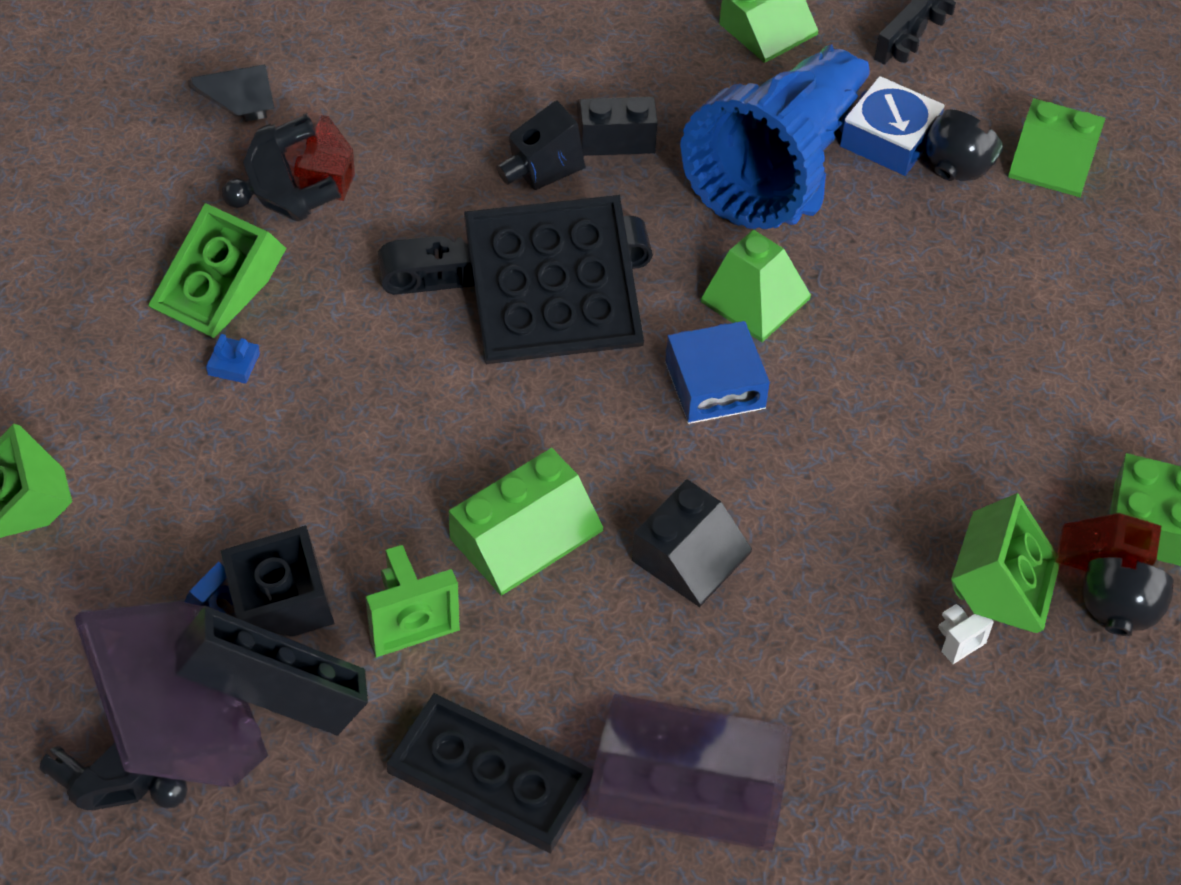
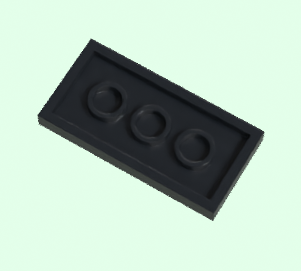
M435 693L432 694L387 762V773L550 854L595 780V770Z

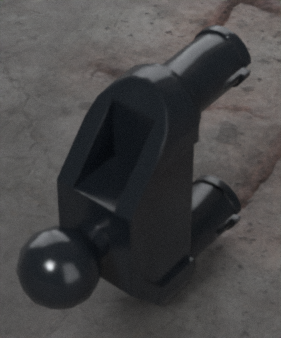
M304 113L302 116L280 126L268 124L258 129L243 161L249 180L230 179L222 188V197L227 205L234 208L244 207L250 202L252 195L255 194L265 208L294 221H301L309 217L308 215L311 214L312 209L341 198L338 186L332 175L300 189L292 174L285 152H287L286 147L317 135L308 113Z
M126 682L117 685V689L123 692V694L120 695L113 689L107 698L106 705L118 712L133 725L91 766H83L60 746L53 747L50 750L57 757L55 760L47 753L41 760L39 766L41 772L49 775L66 788L69 800L78 808L84 810H99L137 803L149 790L151 799L157 806L165 809L175 808L183 803L187 795L188 787L184 778L176 772L169 771L173 739L171 708L163 702L154 701L151 703L132 689Z

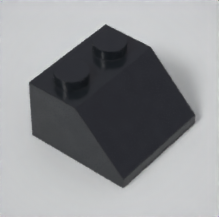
M654 97L577 100L579 133L584 156L655 154L658 121Z
M686 479L634 532L632 562L698 607H701L752 552V548L722 502Z
M306 525L220 550L236 618L273 633L290 637L335 624L317 556Z

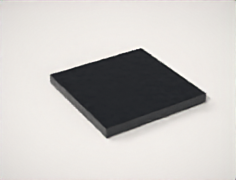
M620 195L464 211L485 364L640 347L644 345Z

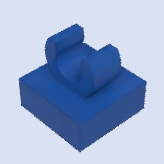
M220 334L206 366L207 374L246 384L260 355L259 345L249 343L243 338L235 340Z
M218 561L189 591L182 607L195 617L204 606L226 614L217 605L216 600L226 599L233 605L229 586L226 585L227 576L224 565Z

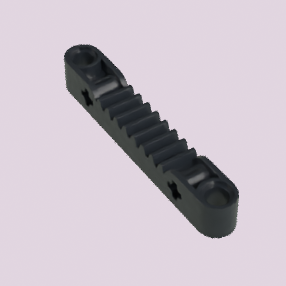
M623 216L632 269L642 268L651 261L653 256L645 222L636 216ZM442 236L395 240L384 244L378 251L377 256L382 286L389 294L399 295L474 286L468 244L461 237H457L455 243L451 239ZM435 249H438L439 259H435ZM438 272H442L441 279H438Z

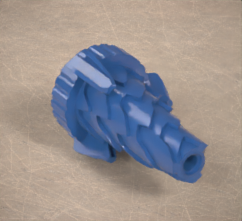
M830 44L819 53L800 62L791 71L779 73L760 86L752 83L747 85L740 83L732 85L730 88L726 87L713 95L694 112L690 120L685 124L683 129L684 136L681 137L680 142L684 172L687 179L690 180L694 192L701 197L702 202L708 208L714 210L715 214L723 219H728L732 224L737 226L743 225L749 229L777 228L783 222L794 225L800 220L802 214L814 216L820 210L824 200L826 178L825 168L823 167V162L825 161L824 150L834 141V132L842 125L839 119L858 99V90L870 75L868 61L859 59L846 50L834 49L832 44Z

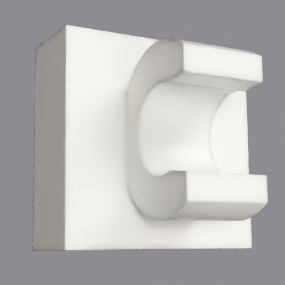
M955 604L942 613L945 621L938 626L941 633L946 637L942 653L952 664L958 662L986 644L994 621L976 614L968 618L965 611L959 605Z

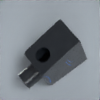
M558 100L554 101L509 135L508 139L512 156L496 165L497 171L505 184L509 185L523 177L534 190H538L585 169L578 123Z

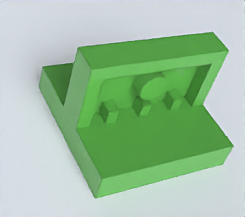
M403 545L385 550L387 568L381 570V576L386 590L366 596L370 644L375 657L459 631L458 582L452 569L417 580Z

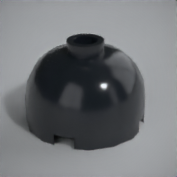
M947 109L944 110L942 115L939 113L926 136V153L929 161L935 167L936 174L948 181H953L954 179L959 181L976 180L989 171L1003 151L1002 142L998 135L991 128L986 134L977 127L981 120L959 110Z
M1097 558L1089 561L1084 576L1082 595L1085 605L1093 617L1106 624V631L1119 636H1131L1132 631H1141L1156 625L1165 615L1173 596L1174 579L1172 576L1159 568L1138 561L1136 570L1121 567V558Z

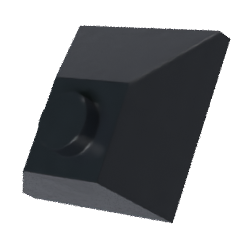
M265 64L191 77L188 81L190 89L234 116L244 115L245 122L267 118L266 111L275 109Z

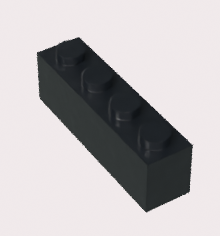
M207 606L203 607L176 640L177 676L337 736L368 703L366 671L364 668Z

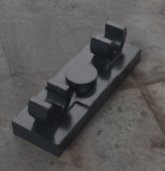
M912 0L879 34L874 60L885 65L894 57L901 63H907L910 51L913 53L918 51L920 42L918 38L924 33L928 20L930 19L937 25H943L946 14L951 16L954 14L956 2L954 0Z

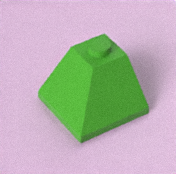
M753 229L728 251L702 296L701 303L732 323L745 321L751 336L763 342L810 299L811 294L785 249Z
M12 424L0 437V538L48 526L72 503L64 468L21 426Z

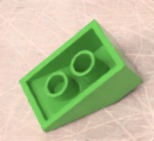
M205 203L148 306L211 338H215L268 283L286 247L268 231Z

